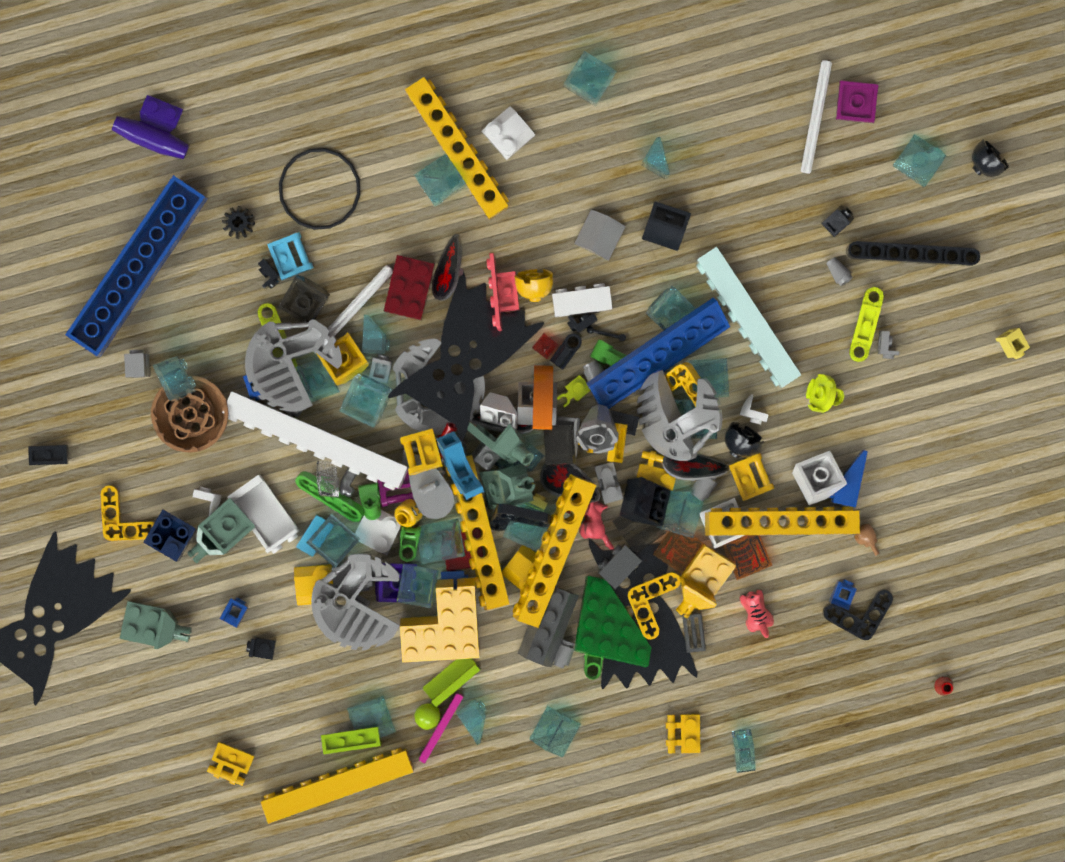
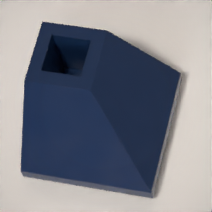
M162 509L143 543L178 562L190 544L196 528Z

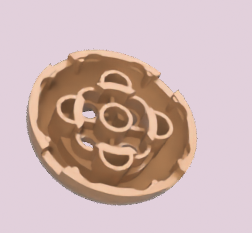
M181 376L167 382L157 392L151 407V421L157 436L170 448L188 453L199 452L215 444L223 435L228 423V406L220 389L209 380L198 376ZM185 397L190 399V404L187 406L182 403ZM202 405H206L208 407L206 413H202L200 411V407ZM192 410L195 415L190 418L188 412ZM177 415L182 416L183 420L181 423L175 422ZM196 422L200 424L198 431L192 428V425Z

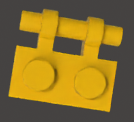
M652 450L650 452L642 451L641 458L648 459L647 465L639 464L636 478L643 477L673 491L676 478L669 475L662 468L653 467L654 461L663 462L664 455L656 454V451Z
M674 714L667 715V722L665 724L668 730V739H666L668 753L674 754L675 746H681V753H700V714H680V722H675ZM676 728H681V739H675Z
M219 741L212 757V761L217 762L218 765L217 767L209 765L207 772L214 774L213 777L218 779L221 777L229 780V783L233 785L239 784L243 786L245 779L239 777V773L248 774L255 755ZM224 765L234 769L233 774L224 771Z

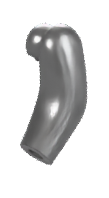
M349 468L345 472L340 484V493L342 495L345 494L347 497H351L355 491L350 485L357 475L350 472Z

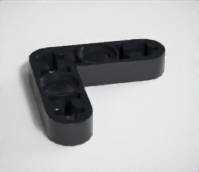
M498 504L489 518L490 528L495 531H504L510 521L538 527H549L551 515L513 505Z
M879 590L862 619L834 604H828L823 608V616L826 620L861 640H869L875 634L892 604L893 596L887 590ZM887 593L889 600L882 603L881 606L885 607L882 611L879 607L874 606L876 602L879 605L881 602L880 594L884 595ZM834 607V612L841 615V612H844L840 617L839 623L836 622L838 618L835 616L828 617V609L831 610ZM876 609L879 611L880 616L877 620L870 619L869 613L871 610ZM851 617L854 621L853 625L848 628L843 625L844 618ZM867 619L870 623L875 624V626L872 627L870 625L868 628L869 635L862 637L860 629L866 628L868 624L864 623V621Z

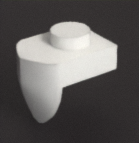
M751 394L744 402L740 415L751 418L750 422L761 425L762 421L767 422L768 414L750 410L753 399Z
M200 486V489H194L193 497L211 501L209 516L218 508L222 495L211 493V489Z

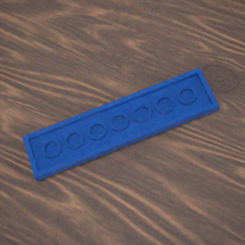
M713 297L586 384L598 405L600 404L610 409L641 388L651 374L661 370L663 372L730 328V325L717 300Z

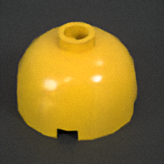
M537 269L518 272V276H514L518 293L522 297L530 299L531 302L541 301V298L546 297L553 287V273L549 270L543 269V273H538Z

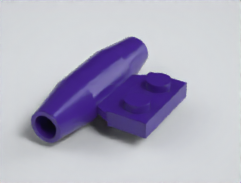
M149 95L146 96L140 111L141 121L117 116L112 126V131L130 142L162 155L184 159L189 149L187 143L170 134L177 127L183 109Z

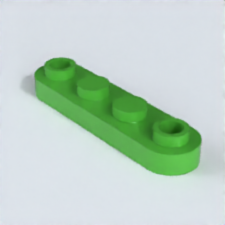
M302 471L297 476L295 482L300 489L350 521L359 522L364 516V510L360 504L342 495L338 490L310 472Z

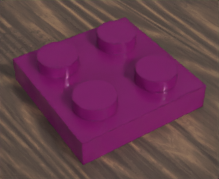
M839 81L835 120L874 124L878 84Z

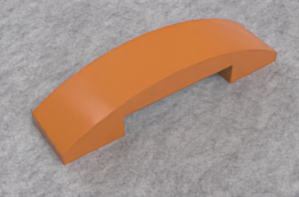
M534 365L533 429L552 430L553 366Z

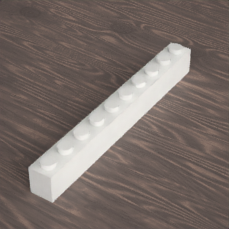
M231 391L227 400L229 420L234 422L241 420L244 422L243 426L253 430L255 427L262 429L261 433L269 437L276 435L280 437L278 441L287 445L292 442L297 445V449L303 452H307V450L315 452L313 456L322 460L327 457L332 460L331 464L342 468V465L350 467V472L357 475L360 472L367 475L366 479L376 483L378 480L385 482L384 486L389 489L401 488L409 469L408 466Z

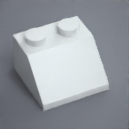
M830 451L797 463L792 472L809 506L827 499L847 485Z

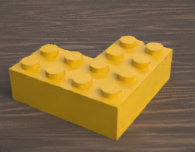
M475 578L457 579V589H454V579L436 580L438 616L400 618L402 662L479 658Z

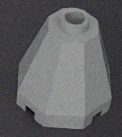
M600 404L592 406L577 432L576 440L583 450L588 451L589 448L593 449V453L600 454L613 450L615 442L617 443L619 434L612 415L606 406Z

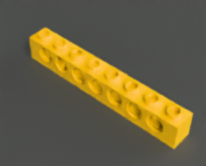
M423 77L406 88L405 91L490 220L508 208L507 203L509 200L504 192L499 193L496 188L499 184L493 176L489 177L486 173L488 167L483 160L479 161L475 156L478 152L473 144L468 145L465 138H467V135L463 129L456 127V118L452 112L447 113L444 106H446V103L441 95L437 97L434 93L436 88L430 79L427 81ZM424 95H430L432 97V102L429 104H424L422 102V97ZM435 111L443 113V117L440 120L432 118V114ZM445 127L453 129L451 136L443 135L442 131ZM454 144H463V151L455 152L453 150ZM466 159L474 161L472 168L467 169L463 166ZM475 176H484V183L481 185L475 184ZM487 191L495 193V198L492 201H487L484 198Z
M466 456L473 473L478 479L473 456ZM446 467L447 475H448V477H450V474H449V472H448V470H447V467ZM452 480L453 484H450V487L457 499L455 508L457 514H461L462 518L460 528L462 533L465 532L467 540H464L466 550L470 551L471 559H469L470 567L472 570H475L476 577H474L476 589L479 588L481 596H478L480 606L484 607V610H490L509 605L482 493L472 497L470 501H465L463 494H460ZM470 509L476 512L474 520L469 519L467 516ZM474 528H478L481 531V536L478 539L472 535ZM480 546L486 551L484 557L477 555V549ZM484 565L490 568L488 576L482 574L481 569ZM488 584H493L495 587V592L492 595L486 591Z
M572 474L564 482V490L557 499V508L554 514L551 515L550 526L542 536V545L535 553V562L527 573L528 579L526 584L520 590V599L513 607V617L517 621L539 628L596 488V485L591 481ZM577 493V498L571 501L572 495ZM570 511V516L564 519V514ZM563 528V533L557 536V531ZM556 546L555 552L549 554L550 549ZM548 564L547 571L542 572L543 566ZM541 582V587L535 590V585ZM534 600L533 606L528 607V603Z
M788 507L786 511H779V508H767V511H760V508H748V512H741V508H729V512H722V508H711V512H705V536L860 534L859 511H853V507H842V511H835V507H823V511H816V507H804V511H797V507ZM837 515L842 519L840 526L835 523ZM725 516L730 520L728 527H725L722 523ZM743 516L747 517L749 521L746 527L741 523ZM762 516L766 517L767 519V525L765 527L760 524V519ZM781 516H783L786 519V524L784 526H781L779 524V518ZM799 516H802L805 520L803 526L798 524ZM818 516H821L823 518V524L821 526H819L816 522Z

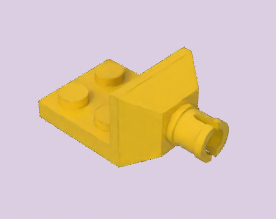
M704 544L680 577L683 601L676 608V611L680 615L684 613V617L689 618L694 608L699 610L715 608L717 603L714 596L735 569L736 564Z

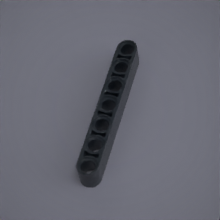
M855 241L846 248L847 256L853 260L973 266L981 258L977 249L965 247ZM853 245L860 248V254L857 256L851 253ZM873 246L879 249L877 257L872 256L870 253V249ZM891 248L898 250L897 258L890 256L889 250ZM910 249L917 251L916 259L909 257L908 252ZM929 250L936 252L937 257L935 260L929 259ZM949 251L955 253L956 258L954 261L948 260L947 253ZM968 252L974 254L975 259L973 262L967 261L966 254Z

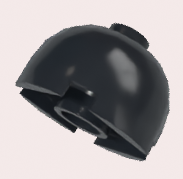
M983 139L973 149L972 162L974 166L972 168L979 176L982 174L987 177L999 176L1009 168V164L1005 158L1001 161L1000 152L987 140Z
M732 422L725 433V444L730 450L729 453L736 458H747L755 455L764 443V441H761L762 437L750 427L745 425V429L739 427L740 423Z

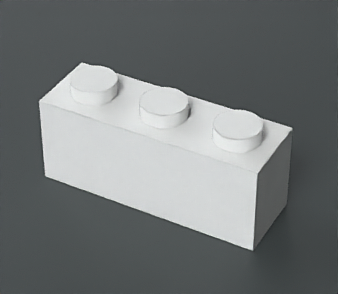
M605 283L593 285L594 288L592 289L580 286L574 287L575 291L567 292V288L555 290L556 293L552 294L555 318L612 310L610 287H605Z

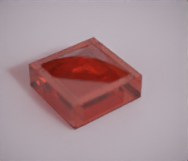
M543 333L532 349L545 359H548L559 344Z

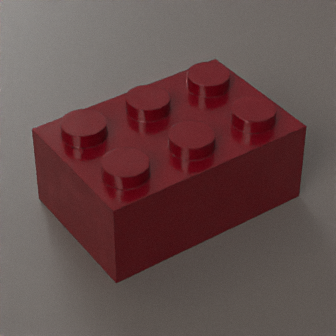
M397 255L384 312L422 321L435 264Z

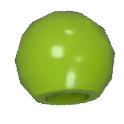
M425 703L416 709L414 718L419 727L430 730L439 724L441 715L435 705Z

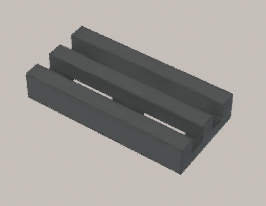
M692 613L689 616L694 646L692 649H690L687 618L682 615L686 652L706 651L702 613ZM694 617H698L701 640L700 648L697 646Z

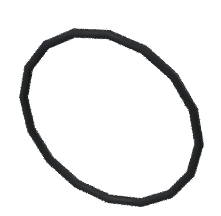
M327 148L308 149L294 156L284 167L279 181V197L286 214L299 225L313 230L331 229L345 222L355 211L360 197V179L353 164L341 153ZM310 152H327L339 156L350 166L356 178L357 195L352 209L343 219L331 225L312 226L301 222L289 212L283 199L282 183L287 169L296 159Z

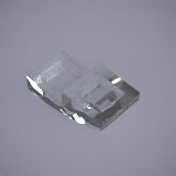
M318 460L316 473L319 496L338 498L339 478H337V466L331 464V461Z

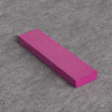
M459 692L455 694L422 751L419 761L424 764L426 763L463 699V694Z

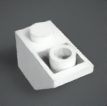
M490 392L480 405V420L507 427L510 424L516 429L517 411L508 397Z

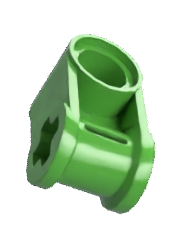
M378 483L359 485V495L365 517L368 520L378 519L381 515Z
M401 526L399 556L403 561H412L417 556L421 533L420 526L417 528ZM407 547L413 550V556L409 559L403 556V550Z
M584 654V673L586 677L592 680L599 678L604 658ZM591 665H595L598 668V673L595 676H590L587 673V669Z

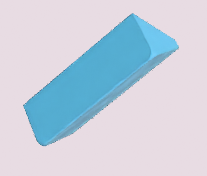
M317 514L296 548L313 557L333 524Z

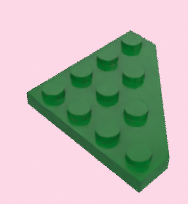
M586 576L574 651L648 667L651 646L605 579Z

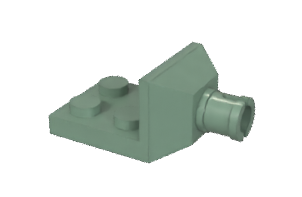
M469 422L467 430L509 464L518 460L521 464L527 466L532 462L534 454L527 450L529 440L510 424L496 439L479 424L475 427Z
M523 464L480 472L488 509H495L498 504L516 506L534 501L532 491L535 488V484H530L534 480L528 477L526 466Z
M229 498L198 525L196 539L198 543L187 553L190 557H193L198 552L192 559L197 564L206 555H225L256 526L238 505Z
M128 601L120 639L154 646V649H159L174 640L189 643L191 636L185 634H191L192 628L178 625L177 619L169 609Z

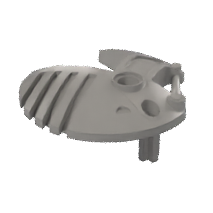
M314 319L306 323L268 322L263 325L251 339L245 357L246 375L249 383L253 382L254 384L252 387L253 391H258L261 394L258 397L261 400L267 399L270 401L267 404L272 407L281 406L283 408L279 410L289 412L303 411L313 406L291 359L315 352L338 369L342 365V356L339 345L335 348L336 339L334 336L331 338L328 336L330 331ZM308 327L306 331L286 339H282L278 331ZM275 348H281L284 353L281 357L276 358L273 356L272 351Z
M438 339L418 342L421 344L420 346L412 345L409 347L410 352L404 351L399 356L393 366V370L396 373L397 386L401 383L400 372L407 379L425 367L441 345ZM483 376L475 378L473 381L474 397L470 421L474 418L473 413L475 409L477 412L480 409V397L484 398L485 381ZM462 382L456 383L454 391L458 394L464 393L466 391L465 384ZM439 391L437 396L443 398L444 392ZM403 395L396 396V413L408 426L419 432L433 428L435 435H441L447 422H450L431 409L423 408L420 402L413 398L404 402Z
M663 370L651 374L643 383L640 391L645 389V392L638 397L637 404L642 402V406L637 409V415L642 413L643 418L639 419V425L645 424L646 428L642 429V432L647 441L656 451L670 459L687 461L696 458L697 452L703 447L710 436L720 431L722 427V410L718 409L721 403L714 396L717 393L707 378L698 379L696 408L681 416ZM704 429H708V433L693 445L691 436Z
M350 554L348 560L336 570L330 572L323 579L316 581L312 592V612L318 627L326 637L334 643L337 641L341 642L340 646L342 647L352 646L350 649L356 650L358 647H363L362 650H367L371 645L377 644L376 647H379L394 637L400 625L355 600L368 581H399L400 574L391 564L385 562V566L382 564L381 558L375 556V560H372L369 554ZM351 564V569L339 586L329 583L338 573ZM343 596L346 599V604H338L336 598Z

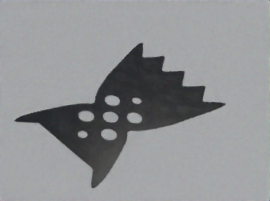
M463 272L459 277L444 321L440 345V360L429 363L405 379L390 392L388 398L403 394L412 397L455 424L458 438L462 443L468 429L472 410L474 379L491 372L509 359L542 328L544 322L526 327L525 308L523 307L510 314L501 312L502 331H498L497 326L493 327L492 315H495V307H491V301H486V283L467 290L466 277ZM471 341L477 343L475 348L470 347ZM452 345H457L460 348V354L456 357L451 356L448 352L449 347ZM477 358L481 361V367L478 370L470 368L469 362L471 359ZM453 364H460L463 367V372L460 375L452 373L451 367ZM436 369H441L445 373V377L440 381L433 378V371ZM458 382H462L466 386V391L462 394L454 391V385ZM439 391L444 392L443 398L437 396Z
M674 532L671 533L661 549H666L665 553H662L661 549L658 555L656 553L662 543L629 547L642 562L628 576L630 579V586L623 589L618 586L615 589L611 586L615 594L619 596V600L624 607L631 606L627 595L629 589L644 583L643 577L646 574H653L655 578L666 574L669 561H666L664 556L674 542L672 538L667 545L670 538L674 537ZM589 539V547L597 565L605 558L609 560L612 557V550L603 551ZM654 582V584L649 585L648 589L654 594L659 591L660 587ZM642 586L641 588L643 589L646 598L649 595L646 592L645 586ZM660 596L648 600L649 603H656L659 607L658 612L654 614L659 627V635L652 640L645 638L651 646L649 666L643 667L604 658L601 678L602 689L607 686L614 674L627 689L636 672L651 686L659 669L674 683L681 666H684L697 678L695 664L691 654L686 652L685 639L672 611ZM643 607L638 610L640 618H646L649 615L647 608ZM633 614L631 618L639 628L635 614ZM651 618L644 622L648 628L645 633L653 636L656 628L650 626L649 622H653Z
M56 532L52 534L31 581L25 604L24 619L0 629V663L33 687L35 706L40 701L48 680L54 657L55 642L69 638L85 629L131 592V589L112 592L114 573L94 578L95 559L76 564V544L58 551ZM56 603L61 604L62 608L60 610L54 608ZM35 606L43 607L44 615L42 617L36 618L33 615L32 611ZM55 621L63 623L64 629L62 632L56 633L53 631L52 624ZM42 625L45 628V634L42 637L34 635L33 629L35 626ZM16 630H25L27 635L23 641H18L15 638ZM42 644L46 647V653L43 656L35 654L34 648L36 645ZM23 652L24 658L19 659L17 653Z

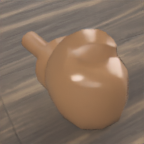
M870 524L861 525L860 534L854 536L856 542L860 545H865V547L870 546L875 556L878 555L879 552L875 546L878 540L876 539L873 527Z

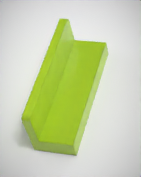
M472 658L456 659L423 687V690L431 698V702L435 707H437L477 674L481 668Z
M378 727L321 735L323 755L382 745Z

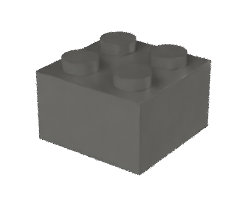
M618 544L611 551L612 557L609 560L605 558L598 565V573L615 589L642 562L625 544L622 546Z

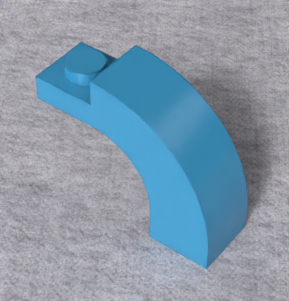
M453 431L437 438L436 440L444 463L460 494H463L467 500L484 492L483 486L473 473L466 459L462 443Z

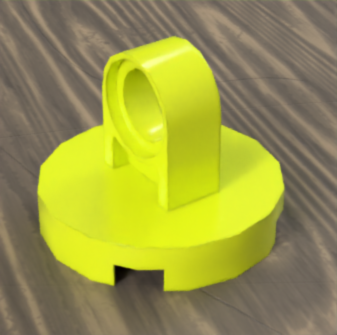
M818 374L816 379L810 381L807 387L806 398L809 399L810 405L808 404V407L812 411L824 413L832 405L838 406L843 402L844 392L836 388V383L831 376Z

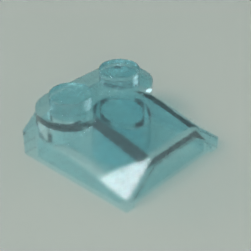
M914 134L893 164V167L922 187H925L944 161L946 155L939 148L932 146Z
M671 286L664 290L649 306L646 314L664 331L696 308L674 286Z
M384 695L347 708L354 730L378 727L380 738L396 732Z

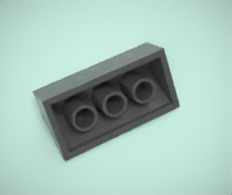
M555 586L539 628L528 625L518 654L542 666L552 667L579 595Z

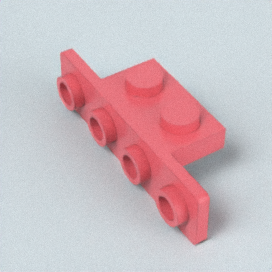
M489 253L490 258L487 259V268L491 270L492 277H489L488 280L489 288L493 289V296H490L491 307H495V315H492L493 327L497 326V330L502 331L501 312L520 310L514 277L516 272L497 273L494 253Z

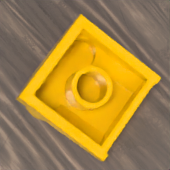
M348 332L334 344L335 348L339 345L342 356V365L338 369L317 354L336 385L347 383L362 373L369 365Z
M524 543L501 571L502 575L520 590L526 584L528 579L527 573L533 567L536 553ZM548 564L543 566L542 572L547 571ZM541 582L535 585V590H537Z
M332 564L294 567L295 592L298 606L311 605L312 592L316 581L323 579L332 572Z

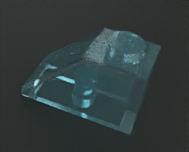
M364 315L362 353L386 355V351H390V339H387V335L369 315Z
M474 699L457 710L456 714L478 745L481 743L486 717L485 711L487 709L481 700L477 702Z
M751 729L732 731L736 772L756 771Z

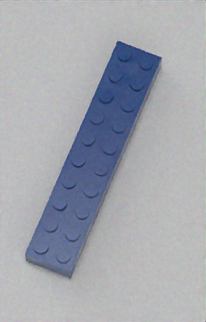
M173 175L65 335L95 356L101 357L208 198Z

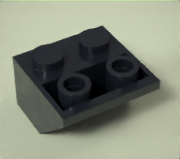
M654 201L642 240L678 251L691 213Z
M643 477L628 479L620 516L633 522L663 526L671 490Z

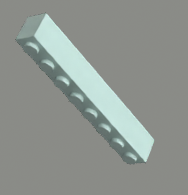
M715 247L697 259V269L701 274L705 273L709 279L706 281L712 291L716 290L719 294L717 299L723 307L726 305L729 309L728 316L733 323H738L740 326L738 331L744 339L748 338L751 343L749 347L754 355L758 353L762 359L759 362L765 371L768 369L771 373L770 379L776 387L779 385L780 388H783L801 376L799 370L719 249Z

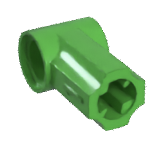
M598 339L590 357L603 364L606 363L612 366L627 355L613 349V346Z

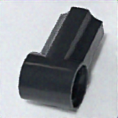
M575 333L569 334L550 361L563 370L582 344L581 337ZM575 336L578 338L579 344L577 347H570L568 345L570 337Z

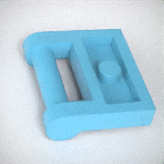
M300 232L267 244L281 280L314 268L312 262H309L303 247ZM294 242L303 266L297 268L288 243Z

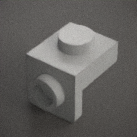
M378 354V357L374 356L372 358L373 362L369 379L387 384L393 361L389 360V356Z

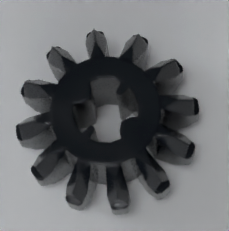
M238 206L237 212H235V209L232 207L230 208L231 215L227 212L224 214L229 219L222 220V223L228 224L223 229L224 231L230 230L228 234L230 237L236 232V239H240V233L246 238V230L250 233L253 232L249 225L254 226L255 222L249 220L254 215H247L249 212L247 208L242 212V207ZM238 218H240V220L243 221V224H240L237 228V225L234 224V221H238Z

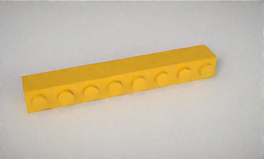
M401 747L393 749L391 754L386 756L383 754L372 757V761L367 763L365 760L359 761L354 764L355 767L350 769L347 766L336 770L337 773L333 775L329 773L318 776V780L313 782L311 779L305 780L300 783L301 786L293 788V785L283 788L282 793L279 794L271 792L264 795L265 799L261 800V805L268 824L413 773L414 768L407 748L403 750Z

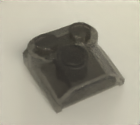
M296 275L278 309L306 323L312 319L316 320L327 303L330 294L310 279Z

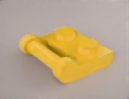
M433 428L400 438L401 444L404 445L410 476L443 466ZM416 441L419 455L422 464L418 466L416 465L413 449L411 446V442Z
M761 453L729 465L742 501L774 489V485L770 483L761 461ZM752 462H754L762 481L763 487L758 488L749 466Z

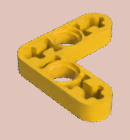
M684 362L673 368L665 377L671 392L683 386L696 407L697 392L693 390L692 384L695 383L697 385L700 376L691 363ZM684 370H686L685 375H682V376H681V375L679 374V373L683 372ZM670 376H672L675 379V385L671 384Z
M112 485L105 486L101 490L102 529L105 539L108 541L145 539L149 532H142L143 536L140 537L141 530L139 525H142L141 529L149 528V525L152 527L155 522L121 523L119 490ZM110 488L111 492H115V496L111 497V501H116V505L105 506V502H109V496H105V492H108ZM110 507L116 510V516L113 519L106 516V510ZM120 526H123V538L120 537L121 534H114V538L107 534L111 527H113V530H121ZM128 526L136 528L135 536L130 537L126 534Z
M674 572L666 573L636 585L628 591L629 602L641 632L647 639L652 640L659 635V627L648 600L679 587L681 580L678 574ZM671 575L673 578H677L674 586L667 584L665 585L667 589L663 590L660 579L663 578V582H666ZM655 582L660 588L657 593L653 594L648 588L651 583ZM645 586L648 597L645 598V594L639 596V600L631 598L634 590L641 592L643 591L641 587ZM644 607L649 610V615L646 618L638 616L640 608ZM652 618L653 622H649L650 626L656 628L653 636L645 633L648 628L646 624L642 626L641 622H646Z

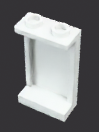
M257 475L227 497L228 499L231 498L254 523L256 527L252 531L267 553L271 551L273 554L283 548L281 546L283 542L287 540L290 543L298 537L296 533L300 531L261 475Z

